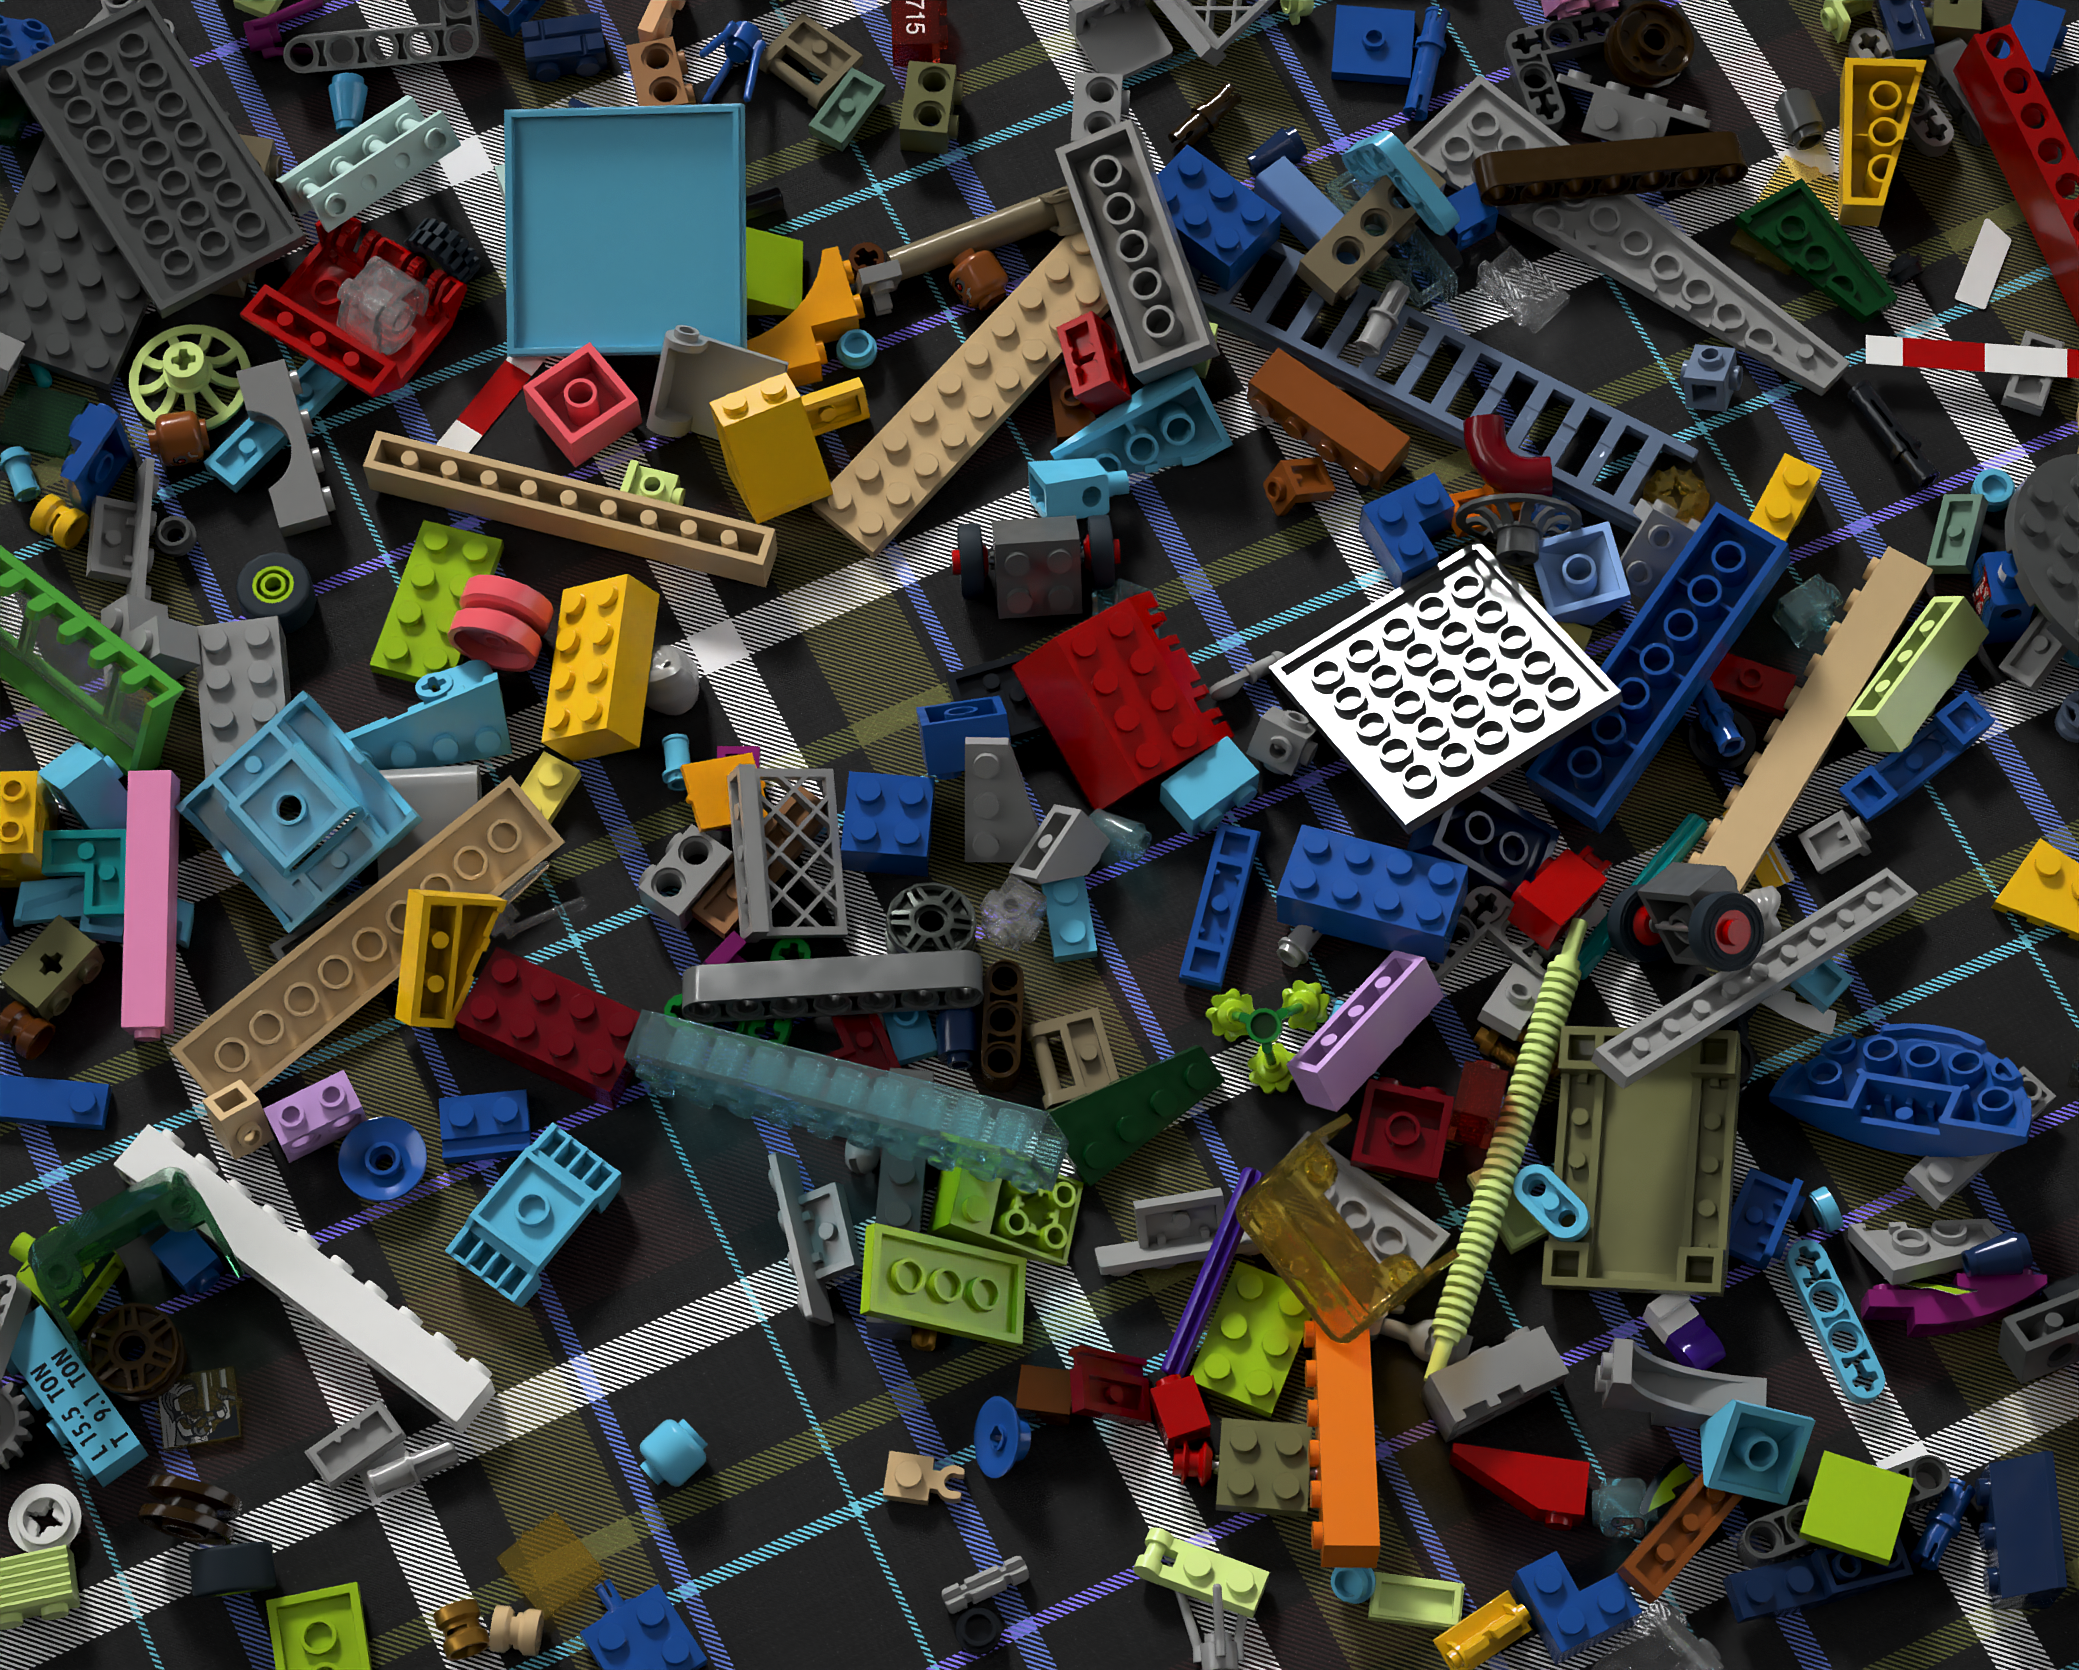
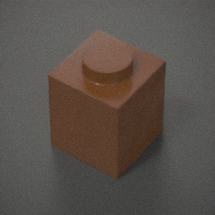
M1021 1364L1015 1408L1018 1416H1023L1028 1422L1069 1427L1072 1413L1070 1370Z

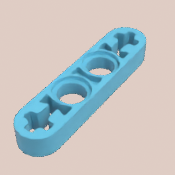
M1808 1239L1800 1240L1792 1245L1785 1257L1784 1267L1843 1393L1856 1404H1870L1878 1398L1885 1387L1884 1371L1826 1251L1815 1241ZM1800 1253H1803L1806 1258L1814 1257L1816 1260L1811 1268L1816 1282L1808 1288L1805 1284H1808L1812 1278L1808 1268L1805 1265L1799 1267L1796 1265ZM1821 1276H1824L1826 1278L1823 1280H1818ZM1819 1291L1831 1293L1836 1298L1837 1308L1827 1313L1818 1310L1813 1303V1295ZM1838 1331L1849 1332L1856 1340V1349L1848 1353L1840 1352L1833 1345L1832 1335ZM1860 1356L1864 1358L1857 1366L1863 1378L1871 1377L1874 1380L1869 1388V1392L1863 1386L1855 1387L1853 1384L1858 1373L1852 1362ZM1852 1363L1848 1368H1845L1843 1365Z

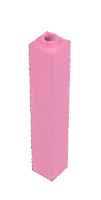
M172 770L128 771L121 1028L130 1035H134V1040L144 1042L160 1041L161 1034H174L180 812L175 806L180 803V779Z

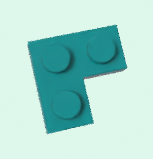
M126 829L43 830L42 873L45 876H85L83 915L87 918L124 917Z

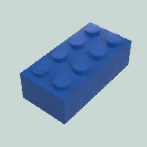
M1301 825L1276 893L1277 922L1295 927L1307 925L1314 928L1312 931H1318L1319 933L1390 951L1396 950L1425 957L1429 961L1444 964L1468 894V866Z

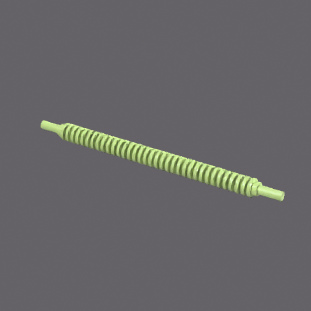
M1572 919L1561 954L1556 955L1554 961L1548 964L1544 982L1540 988L1541 993L1538 994V1003L1535 1004L1534 1013L1530 1019L1531 1023L1528 1025L1524 1044L1520 1050L1521 1054L1518 1056L1514 1075L1510 1081L1511 1085L1507 1090L1508 1096H1505L1504 1106L1497 1121L1498 1127L1494 1130V1138H1492L1490 1143L1491 1148L1488 1149L1487 1159H1485L1483 1164L1484 1169L1481 1171L1480 1180H1478L1476 1186L1477 1190L1473 1195L1474 1201H1471L1470 1211L1466 1217L1467 1222L1464 1223L1463 1233L1460 1235V1243L1456 1248L1457 1254L1454 1255L1453 1265L1449 1269L1450 1275L1447 1276L1445 1282L1447 1286L1443 1288V1297L1439 1300V1308H1437L1435 1313L1436 1318L1433 1319L1431 1325L1434 1329L1433 1338L1436 1342L1424 1376L1425 1382L1429 1374L1447 1366L1453 1346H1457L1460 1339L1466 1337V1328L1469 1327L1471 1321L1469 1317L1473 1315V1306L1477 1303V1295H1479L1481 1290L1480 1285L1483 1284L1485 1277L1483 1274L1487 1271V1263L1490 1262L1491 1252H1493L1495 1246L1494 1242L1498 1237L1497 1231L1501 1228V1220H1503L1505 1215L1504 1210L1507 1209L1508 1199H1510L1512 1193L1511 1189L1513 1188L1514 1178L1518 1174V1168L1522 1162L1521 1157L1524 1156L1525 1146H1527L1529 1140L1528 1136H1530L1532 1131L1531 1126L1534 1125L1535 1115H1537L1539 1109L1538 1105L1541 1103L1545 1084H1547L1549 1078L1548 1074L1551 1072L1555 1053L1559 1047L1561 1026H1565V1022H1567L1568 1012L1572 1006L1571 1002L1574 1000L1578 981H1580L1582 972L1579 970L1580 962L1577 959L1588 928V922L1583 919Z

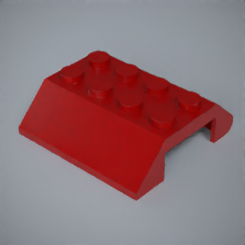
M351 217L328 233L325 231L320 220H318L315 224L319 238L318 244L278 291L264 284L240 313L241 318L372 398L403 388L452 328L465 296L467 285L453 276L447 277L448 274L445 271L437 268L429 276L423 292H420L418 289L427 267L425 259L419 256L415 258L413 252L386 236L382 237L381 233L374 229L366 233L361 241L362 244L359 246L358 252L355 253L353 250L361 231V221Z
M1151 590L1129 597L1054 637L1011 667L1095 814L1132 795L1140 786L1200 753H1204L1224 737L1228 736L1230 739L1235 737L1227 721L1216 725L1213 724L1215 720L1223 716L1219 707L1211 708L1203 713L1198 708L1196 703L1203 700L1210 692L1205 684L1192 688V685L1199 682L1202 678L1184 648L1171 651L1172 648L1181 643L1176 634L1168 635L1160 640L1154 630L1161 627L1167 621V617L1163 611L1150 615L1151 612L1160 606Z

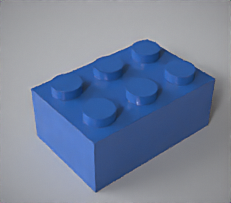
M1188 144L1157 175L1188 263L1227 292L1279 239L1282 213Z

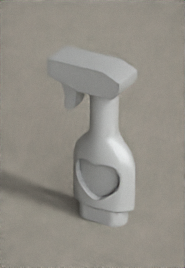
M1375 1287L1369 1306L1370 1341H1374L1381 1334L1406 1342L1415 1356L1429 1362L1436 1342L1433 1338L1434 1329L1431 1327L1433 1320H1423L1415 1325H1409L1384 1317L1385 1313L1402 1314L1405 1306L1394 1303L1386 1296V1290ZM1466 1334V1337L1460 1339L1457 1346H1453L1447 1366L1464 1360L1468 1356L1473 1336Z

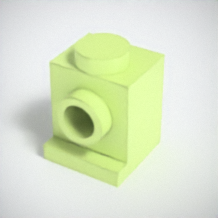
M630 460L620 491L683 506L685 489L680 486L679 475L640 466L639 461Z

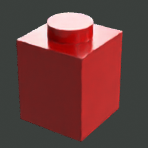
M1173 1374L1158 1380L1155 1383L1156 1387L1150 1389V1405L1167 1451L1183 1446L1184 1440L1189 1444L1210 1437L1211 1423L1194 1376L1190 1375L1182 1378L1180 1374Z

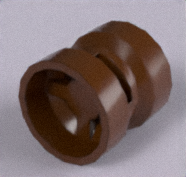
M14 1001L9 1004L0 1014V1041L4 1044L11 1043L15 1045L16 1052L28 1061L42 1054L53 1039L55 1026L43 1017L35 1018L32 1015V1010L21 1001Z

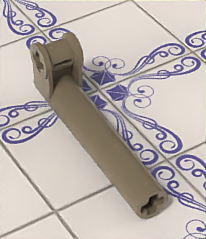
M1064 186L885 252L887 262L898 259L902 271L901 281L952 264V261L959 254L970 248L975 253L982 250L990 251L1048 230L1058 234V236H1065L1080 232L1083 229L1068 186Z

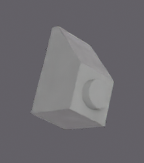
M1054 804L1009 873L1013 878L1039 884L1088 875L1099 862L1101 854L1111 840L1082 810Z

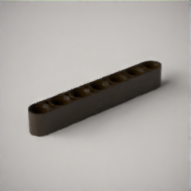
M1731 131L1495 151L1485 153L1476 158L1472 163V171L1481 202L1486 206H1506L1726 186L1735 184L1745 178L1748 174V166L1737 134Z

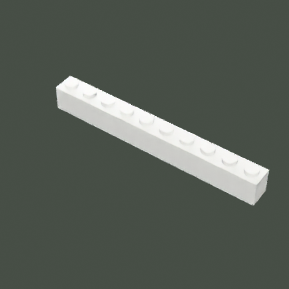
M148 1124L113 1164L124 1181L177 1221L181 1222L183 1219H186L205 1242L460 1434H463L496 1393L493 1383L489 1379L492 1373L486 1366L475 1358H471L466 1362L455 1353L458 1348L450 1339L440 1332H436L434 1336L430 1335L420 1327L423 1321L414 1312L405 1306H402L399 1310L386 1302L389 1296L372 1281L368 1280L363 1285L351 1276L354 1270L348 1263L337 1255H333L330 1259L317 1250L320 1244L302 1229H299L295 1234L283 1225L286 1219L272 1206L265 1204L260 1208L250 1200L252 1194L245 1186L233 1178L228 1183L216 1175L219 1169L209 1159L200 1153L195 1158L183 1150L184 1142L170 1130L165 1128L160 1133Z

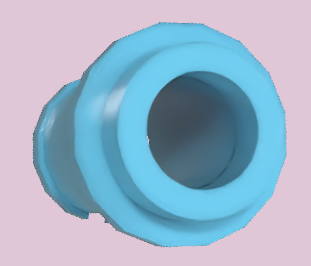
M20 446L11 447L3 451L0 455V470L6 472L14 491L15 499L19 502H27L38 497L41 493V488L37 484L30 466L32 461L31 454Z
M670 734L662 739L666 770L662 773V777L669 789L683 791L686 790L680 767L691 763L689 738L684 734Z

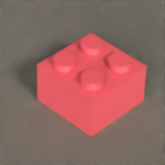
M591 342L523 386L528 411L575 468L642 424L638 398Z

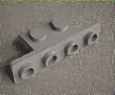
M1569 69L1567 76L1558 74L1556 82L1593 94L1581 132L1609 141L1664 137L1671 118L1710 130L1712 125L1711 120L1705 119L1707 112L1705 110L1685 104L1682 111L1666 107L1668 99L1650 93H1645L1644 99L1628 95L1630 87L1607 81L1605 88L1591 84V75Z
M145 458L135 474L133 503L97 495L92 501L86 577L126 584V594L146 600L151 599V586L146 585V575L151 571L154 560V549L149 548V535L152 536L157 521V513L151 510L152 499L156 497L159 488V475L154 474L155 459Z
M774 1152L768 1155L771 1168L768 1172V1177L773 1190L777 1194L780 1207L778 1221L787 1237L790 1250L787 1254V1260L798 1285L797 1304L807 1321L828 1326L834 1323L825 1282L863 1268L844 1185L833 1182L804 1194L796 1159L779 1152Z
M1221 1188L1133 1201L1138 1241L1095 1248V1256L1100 1274L1125 1276L1139 1269L1152 1267L1156 1269H1169L1176 1266L1177 1263L1196 1260L1205 1262L1225 1213L1224 1197ZM1269 1221L1248 1223L1235 1254L1257 1255L1265 1249L1275 1248L1276 1240Z

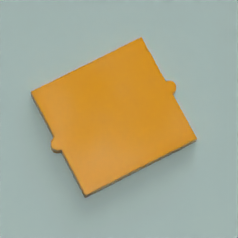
M752 752L684 764L680 767L688 793L686 803L692 806L699 833L731 827L727 776L738 764H755ZM760 780L761 794L766 798L764 793L766 783ZM763 809V817L765 818L768 812Z

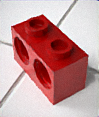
M1093 311L1056 327L1073 394L1076 399L1095 415L1132 399L1114 329Z

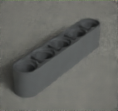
M1933 1455L1920 1456L1886 1469L1914 1478L1903 1515L1936 1502L1950 1483L1949 1467L1942 1459ZM1924 1472L1931 1475L1935 1480L1936 1488L1927 1489L1922 1487L1917 1482L1916 1473ZM1809 1499L1749 1523L1739 1538L1736 1547L1738 1558L1742 1564L1750 1569L1784 1562L1823 1547L1822 1545L1798 1538L1799 1535L1793 1531L1791 1521L1804 1519ZM1756 1535L1764 1537L1769 1542L1771 1551L1769 1553L1755 1551L1750 1545L1749 1538Z

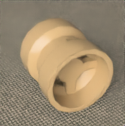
M496 1605L490 1629V1651L505 1653L513 1645V1648L519 1650L522 1655L537 1657L543 1634V1610L528 1609L524 1613L519 1612L516 1616L511 1606Z

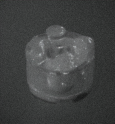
M373 256L354 280L348 278L339 287L337 299L341 301L336 324L341 330L378 353L394 354L411 339L417 330L411 326L416 315L419 314L424 317L429 302L428 288L379 256Z

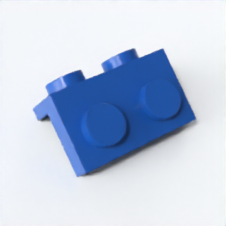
M1750 1167L1731 1212L1729 1255L1764 1271L1771 1258L1780 1261L1790 1238L1789 1235L1782 1233L1788 1219L1794 1222L1797 1221L1806 1197L1799 1195L1804 1181L1795 1178L1791 1185Z

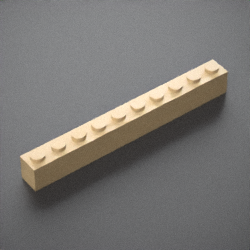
M377 430L363 464L371 490L765 588L778 552L774 528Z
M1888 546L1881 559L1876 557L1871 559L1862 576V579L1867 581L1862 591L1854 588L1842 609L1848 613L1842 624L1834 621L1823 640V643L1828 645L1822 656L1817 653L1812 656L1803 673L1804 676L1808 677L1803 688L1795 685L1783 706V708L1789 710L1783 721L1777 718L1774 719L1763 739L1769 743L1763 754L1757 751L1754 752L1743 772L1749 776L1743 787L1737 784L1734 785L1723 807L1729 809L1722 821L1716 817L1714 818L1703 838L1704 841L1708 842V845L1702 854L1694 851L1687 863L1726 866L1727 870L1737 880L1739 893L1742 894L1845 724L1848 711L1869 684L1926 589L1933 569Z

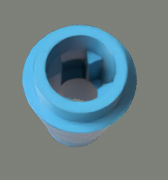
M354 73L336 74L332 77V84L328 86L336 132L340 135H346L362 123L368 87L364 84V78Z

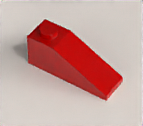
M1453 1443L1449 1464L1531 1519L1545 1522L1544 1526L1553 1530L1567 1531L1571 1530L1572 1526H1580L1585 1514L1590 1462Z

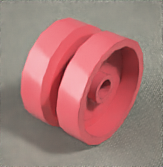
M477 575L469 578L459 601L462 610L456 612L447 634L450 644L471 660H483L491 668L511 672H524L533 669L543 645L540 637L544 636L548 631L554 614L551 602L533 588L509 578L495 575Z

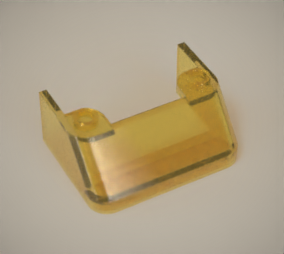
M1347 1113L1310 1134L1242 1195L1236 1205V1217L1241 1227L1324 1333L1338 1343H1349L1362 1335L1416 1294L1460 1256L1453 1249L1424 1269H1421L1413 1258L1401 1253L1393 1254L1379 1264L1324 1195L1335 1184L1338 1177L1336 1161L1324 1145L1352 1121Z

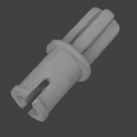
M1394 280L1389 282L1376 307L1369 309L1367 314L1369 320L1359 339L1355 342L1356 349L1363 355L1373 358L1378 357L1391 330L1397 328L1399 323L1397 317L1410 294L1409 287L1404 285L1402 281Z
M446 1439L412 1454L407 1450L404 1452V1457L373 1470L370 1469L367 1471V1475L378 1499L382 1495L415 1482L417 1486L420 1485V1479L456 1465L459 1462V1456L451 1439Z

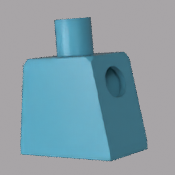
M1094 458L1028 462L1030 503L1042 518L1076 515V519H1082L1093 515H1105L1110 511L1109 497L1129 495V478L1126 470L1106 472Z

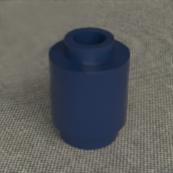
M974 1007L939 1010V1015L935 1019L938 1060L954 1070L972 1067L973 1062L981 1058L979 1015L974 1012Z

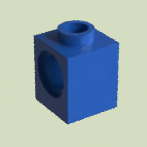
M1476 182L1447 197L1460 218L1459 223L1447 233L1459 252L1495 232L1499 211L1495 206H1486L1481 202Z
M183 1219L149 1247L156 1260L189 1298L197 1292L204 1293L211 1289L219 1281L220 1273L225 1270L219 1257L186 1219Z

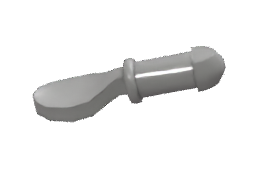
M1274 651L1271 655L1251 665H1244L1243 670L1239 673L1231 675L1211 686L1209 689L1211 698L1217 701L1228 699L1238 693L1246 681H1249L1251 684L1256 683L1258 679L1270 674L1269 666L1286 657V654Z

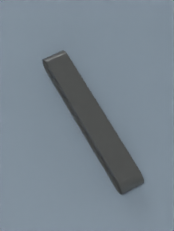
M970 950L708 964L692 966L686 969L682 976V1015L687 1020L695 1023L960 1009L974 1007L980 1004L984 997L983 960L979 954Z

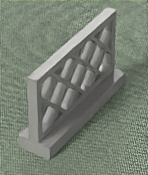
M1190 0L1153 1L1198 56L1216 67L1227 56L1223 51L1276 0H1258L1253 6H1241L1242 0H1233V6H1216V0H1207V6H1193ZM1200 13H1206V18L1204 19ZM1215 13H1232L1230 28L1219 38L1213 30Z
M738 764L727 776L740 937L747 943H757L761 939L845 938L848 935L833 769L756 768L755 764ZM760 780H774L787 792L776 806L761 794ZM788 780H798V781H797V783L793 786ZM805 780H822L824 798L817 806L798 790ZM790 797H793L809 812V815L798 827L779 811L781 806ZM823 805L825 808V814L820 811ZM763 809L768 812L765 818L763 817ZM772 817L790 833V836L779 848L765 836L764 825ZM813 817L827 830V840L820 848L801 831ZM794 838L813 854L802 868H799L782 852ZM827 846H828L829 856L824 852V850L827 848ZM766 850L772 854L768 860ZM775 859L794 875L783 889H780L768 875V866ZM816 859H819L830 870L831 881L824 889L805 873ZM798 879L817 896L805 910L786 894ZM831 888L832 897L827 893ZM770 892L776 896L772 901L770 899ZM779 900L798 917L790 927H773L771 909ZM820 900L834 912L835 926H821L809 915V912ZM803 921L808 927L797 926Z

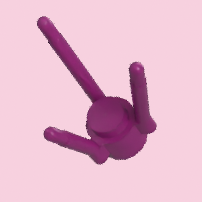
M303 0L268 16L243 22L251 52L262 51L264 59L283 56L285 47H275V43L282 42L278 24L322 7L324 0ZM294 47L293 56L309 57L313 56L312 48Z

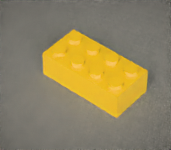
M629 574L563 589L541 743L573 762L639 748L660 594Z

